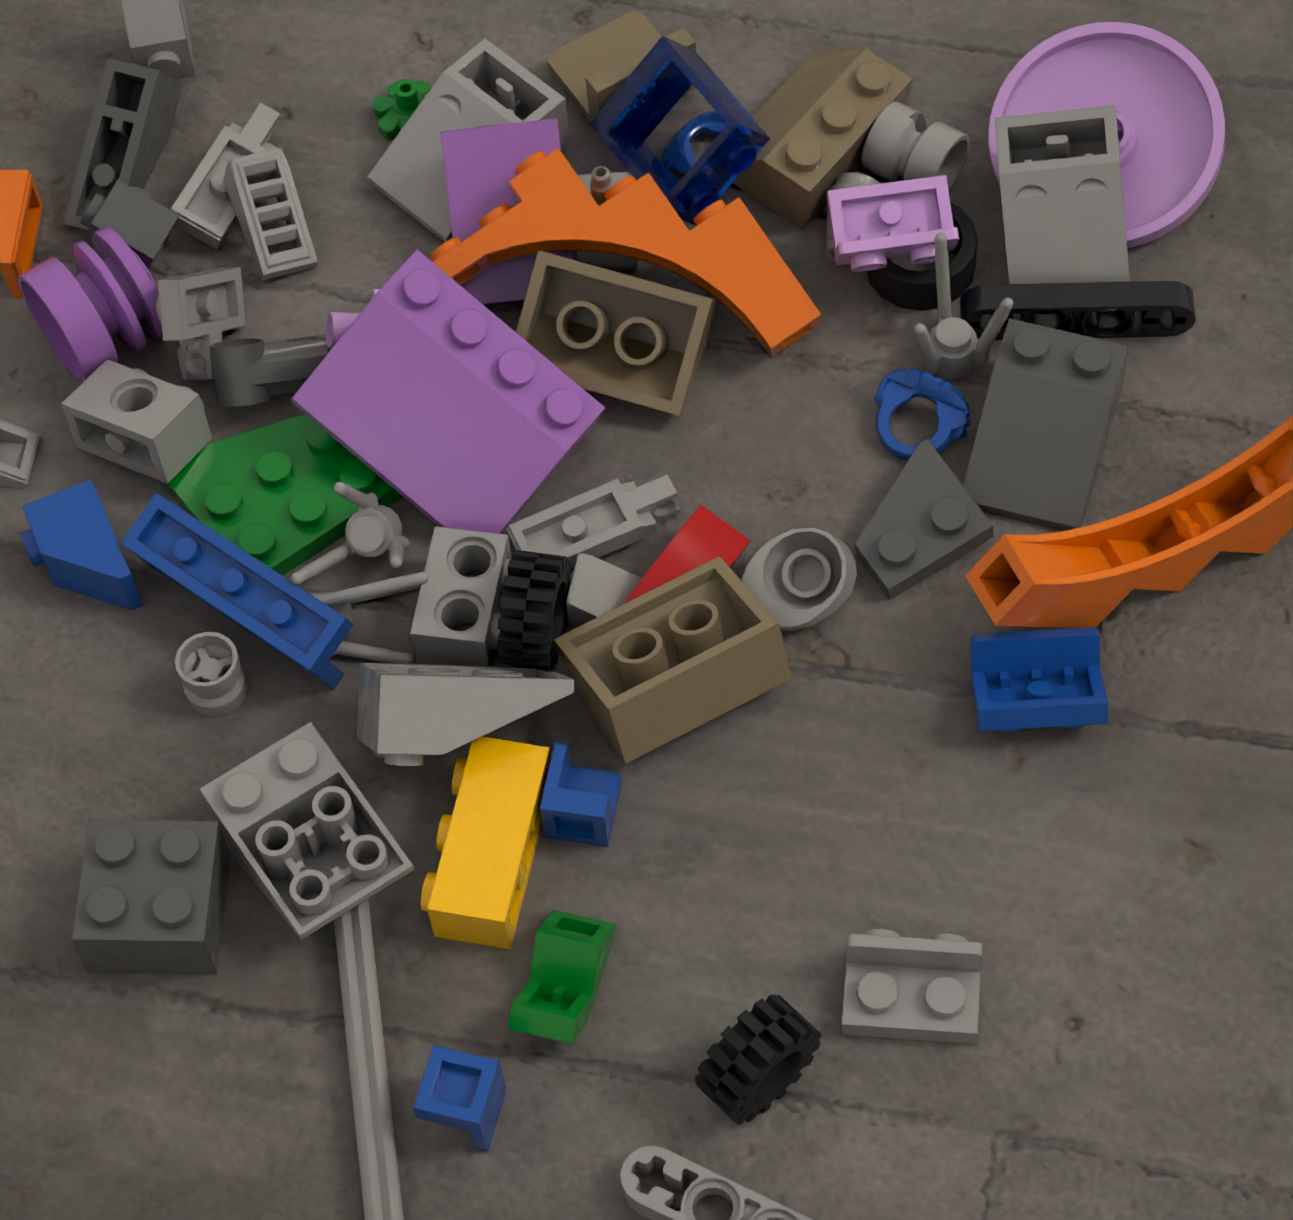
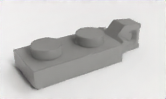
M260 102L244 128L233 122L229 127H223L170 209L179 214L174 225L175 227L218 250L237 220V215L223 182L227 163L235 157L277 148L268 143L276 130L275 124L280 113Z
M667 474L638 487L634 481L621 484L617 478L508 525L506 531L514 551L521 550L566 556L569 559L568 566L572 570L575 568L579 553L599 558L639 541L656 531L658 523L680 512L678 493Z

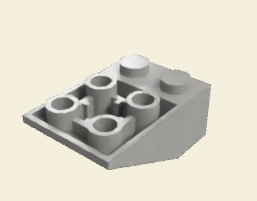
M484 38L443 71L367 176L368 182L442 241L446 242L452 239V229L440 132L557 118L560 147L562 150L570 143L566 99Z
M1115 105L995 118L1009 284L1130 282Z
M311 721L199 788L210 820L219 822L227 846L301 940L414 870L411 861Z

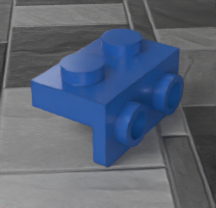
M1097 628L974 634L971 637V691L978 731L997 730L1000 732H1014L1020 729L1043 727L1074 729L1085 725L1108 724V699L1100 669V635Z

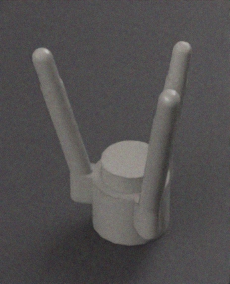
M938 233L935 236L938 324L931 330L930 334L922 323H918L914 331L924 356V371L931 374L936 373L940 377L947 379H959L968 375L973 370L976 362L986 363L989 360L990 346L1006 321L1013 307V300L1008 297L1002 300L980 339H977L976 332L965 320L952 316L947 237L944 233Z
M343 482L336 483L334 485L335 493L359 506V511L355 512L347 522L345 528L347 541L294 572L291 576L292 583L301 584L356 553L364 557H376L390 550V565L393 568H399L402 565L404 551L410 545L409 540L401 536L402 523L399 516L391 508L378 505V499L374 493L365 494Z
M419 572L340 591L309 594L353 623L351 604L419 589L422 584L428 582L429 576L425 572ZM342 641L333 654L394 664H412L414 661L413 656L409 653Z

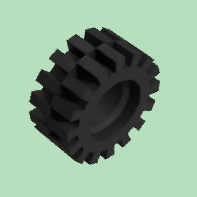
M521 550L514 551L512 554V560L509 561L507 566L508 576L505 575L503 582L504 595L500 599L501 616L498 618L497 627L500 630L497 638L498 656L502 663L553 669L554 664H557L559 652L556 649L554 639L565 633L567 625L565 621L567 612L566 602L571 581H569L571 569L568 566V557Z
M769 995L766 1001L762 998L754 1003L751 1012L747 1010L742 1012L737 1017L738 1023L732 1028L728 1025L720 1034L723 1036L722 1040L719 1043L712 1044L707 1051L710 1057L703 1060L697 1069L700 1073L695 1076L696 1086L736 1124L742 1125L744 1121L748 1123L755 1119L758 1112L763 1114L769 1110L772 1101L775 1098L780 1100L787 1093L785 1090L791 1082L796 1083L803 1075L800 1070L810 1065L814 1058L812 1053L819 1049L821 1033L780 995Z

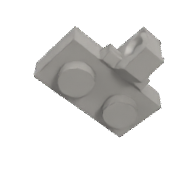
M241 267L216 268L157 280L159 295L156 302V310L162 325L163 341H179L180 347L176 352L182 379H214L211 344L222 341V331L246 326Z

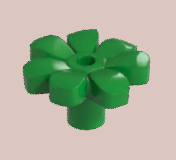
M403 79L388 86V97L380 96L375 98L373 103L374 115L377 118H381L378 121V128L385 138H393L401 131L430 91V84L425 81L414 82L409 79Z

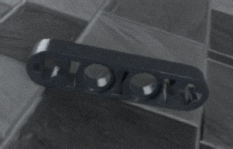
M1176 281L981 285L968 289L961 295L959 301L960 318L965 320L974 329L977 339H980L994 312L1002 300L1007 297L1013 300V307L994 340L1003 339L1009 318L1093 338L1176 336L1187 332L1196 321L1193 290L1188 285ZM1102 309H1117L1114 311L1107 312L1099 311ZM1043 310H1057V311H1055V312H1049V313H1040V312H1038V311H1043Z

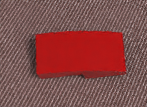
M700 504L625 602L627 603L719 556L732 568L751 541Z

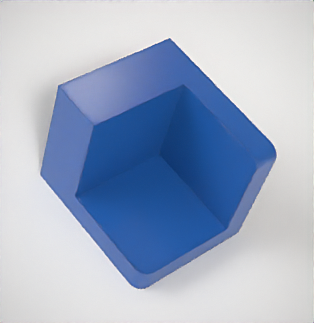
M555 742L540 806L545 838L608 847L622 785L621 775L613 771L572 766L569 744Z
M433 1045L413 1107L416 1118L468 1130L473 1147L488 1151L507 1091L499 1060Z

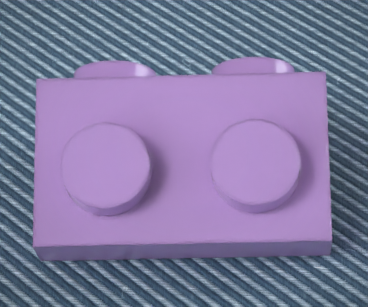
M946 175L827 191L826 197L836 265L851 264V271L864 272L881 269L887 266L886 259L910 256L912 264L935 262V236L938 233L946 235L947 251L954 250L959 241L958 227L953 225Z

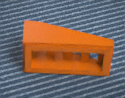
M0 170V269L13 298H23L18 284V276L32 268L44 206L34 178L29 170Z

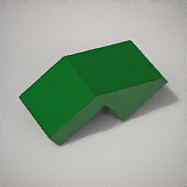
M552 910L536 931L529 981L511 1004L508 1029L573 1044L589 1021L614 939L616 924Z

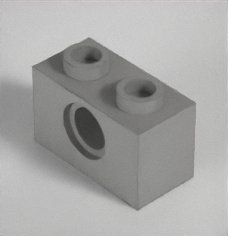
M108 359L61 403L77 448L167 484L212 439L204 412L205 407L198 393H195L186 386L171 384L150 376L141 369H132Z

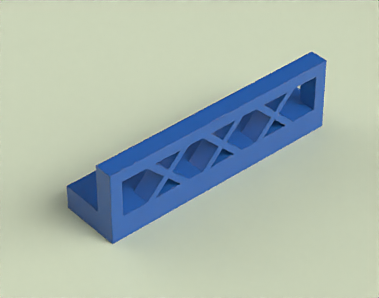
M155 493L120 544L158 572L335 689L344 673L330 663L329 660L354 624L166 498Z

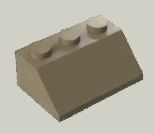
M867 48L813 51L711 161L710 168L803 230L827 204L826 195L828 188L835 184L837 176L842 173L856 172L862 165V153L866 139L877 117L884 108L893 101H899L907 105L912 78Z
M538 250L516 333L583 389L681 416L705 353L719 301Z
M720 556L554 639L556 649L571 678L574 679V684L594 723L625 764L792 679L779 623Z

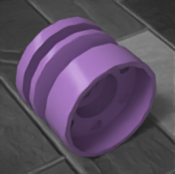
M104 226L92 233V242L95 250L85 241H78L72 245V255L78 271L77 274L73 275L56 257H50L18 276L20 290L33 318L57 357L79 383H83L107 359L118 363V356L112 336L116 335L131 351L137 353L146 348V339L143 331L152 340L159 341L163 338L162 325L156 310V302L159 295L156 282L140 257L109 226Z

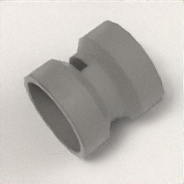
M207 631L195 634L183 642L177 650L175 666L178 677L183 684L186 699L193 710L204 716L219 717L239 708L246 698L248 685L236 646L230 638L221 633Z

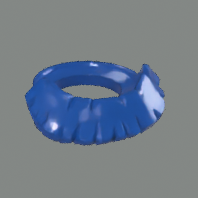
M734 109L713 110L702 113L690 120L668 141L669 144L664 147L662 154L664 166H667L670 171L684 174L687 172L693 178L702 182L713 184L728 182L729 180L716 171L704 168L696 161L690 142L702 133L720 136L731 141L742 129L740 125L742 119L741 112Z
M917 369L892 371L881 380V385L878 386V391L874 397L875 403L879 407L876 416V430L882 445L893 456L908 461L917 447L900 443L890 431V420L894 412L915 397L928 399L937 405L938 429L929 442L939 454L944 452L952 440L967 436L965 427H970L971 421L967 418L971 415L968 402L963 401L964 396L961 392L952 390L953 385L951 383L943 382V379L939 377L934 378L929 372L921 373Z

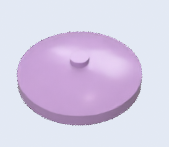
M1097 22L1080 25L1053 35L1034 47L1015 65L1000 87L994 101L989 122V151L995 178L1000 187L995 118L1115 105L1128 249L1146 244L1171 232L1186 221L1205 200L1215 183L1223 160L1225 118L1219 92L1212 77L1204 65L1184 45L1168 35L1142 25L1125 22Z

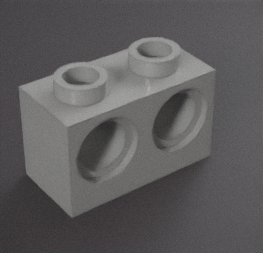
M434 527L424 570L428 574L429 580L421 585L410 631L417 664L492 666L495 651H499L497 638L500 630L497 627L498 618L501 616L500 599L504 595L503 582L505 575L508 576L507 566L509 561L512 560L508 535ZM473 571L485 572L476 577L465 576L466 574ZM460 624L474 625L464 631L452 630Z

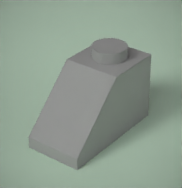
M121 0L134 63L160 70L173 79L195 76L190 29L183 1Z

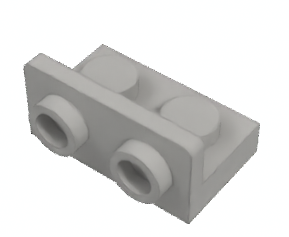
M871 929L862 934L847 935L842 1035L977 1044L983 945L979 942H968L966 938L960 935L949 933L936 934L929 939L901 937L898 933L886 929Z

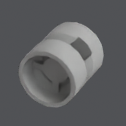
M893 101L877 117L868 134L862 153V166L864 170L889 182H894L899 177L903 178L904 181L946 175L950 193L966 164L970 151V138L967 134L942 122H934L928 126L926 114L899 101Z

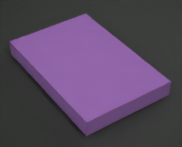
M557 118L440 132L452 238L459 237L461 242L481 229L478 223L487 213L502 204L507 203L512 208L519 203L513 194L509 181L517 176L514 172L515 168L532 154L544 151L548 155L557 148L561 151ZM573 251L549 252L574 260ZM537 254L491 265L463 284L462 287L484 306L524 302Z

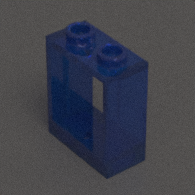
M665 36L658 40L590 123L636 180L649 172L682 221L695 226L696 224L693 219L696 215L719 200L735 179L754 163L759 151L771 139L696 51ZM693 84L726 122L727 126L683 178L677 182L644 141Z

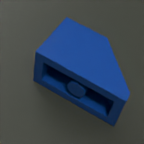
M92 479L22 506L31 529L19 534L33 567L45 563L55 586L129 610L143 606L131 572Z

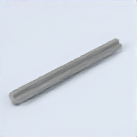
M366 899L334 919L365 1220H404L369 900Z

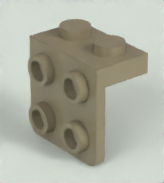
M636 10L630 11L551 51L547 56L549 71L601 136L698 87L696 42L684 28L663 37L644 13Z

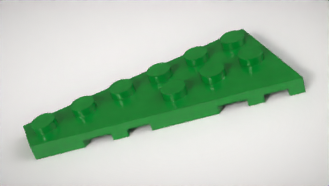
M306 414L208 443L168 484L161 481L185 512L282 576L346 535L345 528L347 522L355 512L359 511V506L335 493L334 485L336 483L343 482L365 494L374 493L377 496L378 505L386 507L403 498L401 494Z

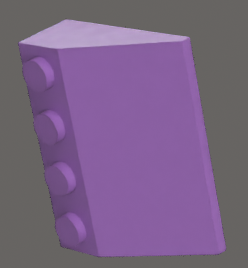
M418 249L375 294L291 399V403L437 526L501 534L592 431L605 409L601 403Z

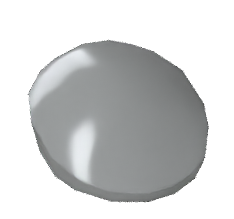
M816 528L791 529L770 539L755 553L747 564L741 581L777 620L780 630L794 631L811 627L840 608L852 594L857 576L856 561L849 547L833 534Z

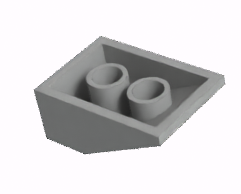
M360 663L357 739L373 750L374 756L384 757L385 764L420 766L423 765L424 755H444L574 693V679L551 669L538 667Z

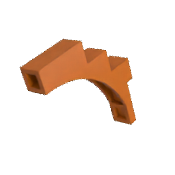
M559 148L548 155L544 151H538L523 160L515 168L514 172L517 176L511 179L509 183L514 196L519 201L517 205L510 208L506 203L496 207L479 221L478 224L481 227L479 231L462 242L459 237L452 238L436 248L429 256L435 265L460 286L491 265L523 256L536 255L538 250L547 253L568 251L607 253L645 261L685 278L723 303L748 327L771 358L821 324V313L740 197L728 205L722 199L712 203L696 215L693 221L697 226L689 231L649 172L638 180L633 175H629L615 183L604 193L607 201L599 206Z
M1293 414L1274 431L1230 462L1177 492L1142 508L1089 526L1061 532L1036 535L1003 534L965 577L995 626L1096 628L1133 589L1181 591L1220 551L1267 554L1293 528Z

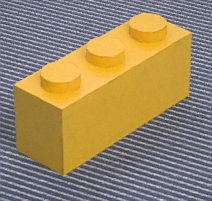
M482 736L471 742L467 758L459 757L457 759L452 778V794L457 796L452 815L443 814L437 833L436 849L438 853H442L437 873H427L421 893V910L428 912L434 937L511 950L542 828L540 806L551 761L549 747Z

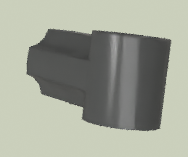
M326 335L264 342V339L243 338L211 344L217 405L221 407L250 406L267 402L271 399L272 395L297 392L329 353L330 348H328L326 343Z

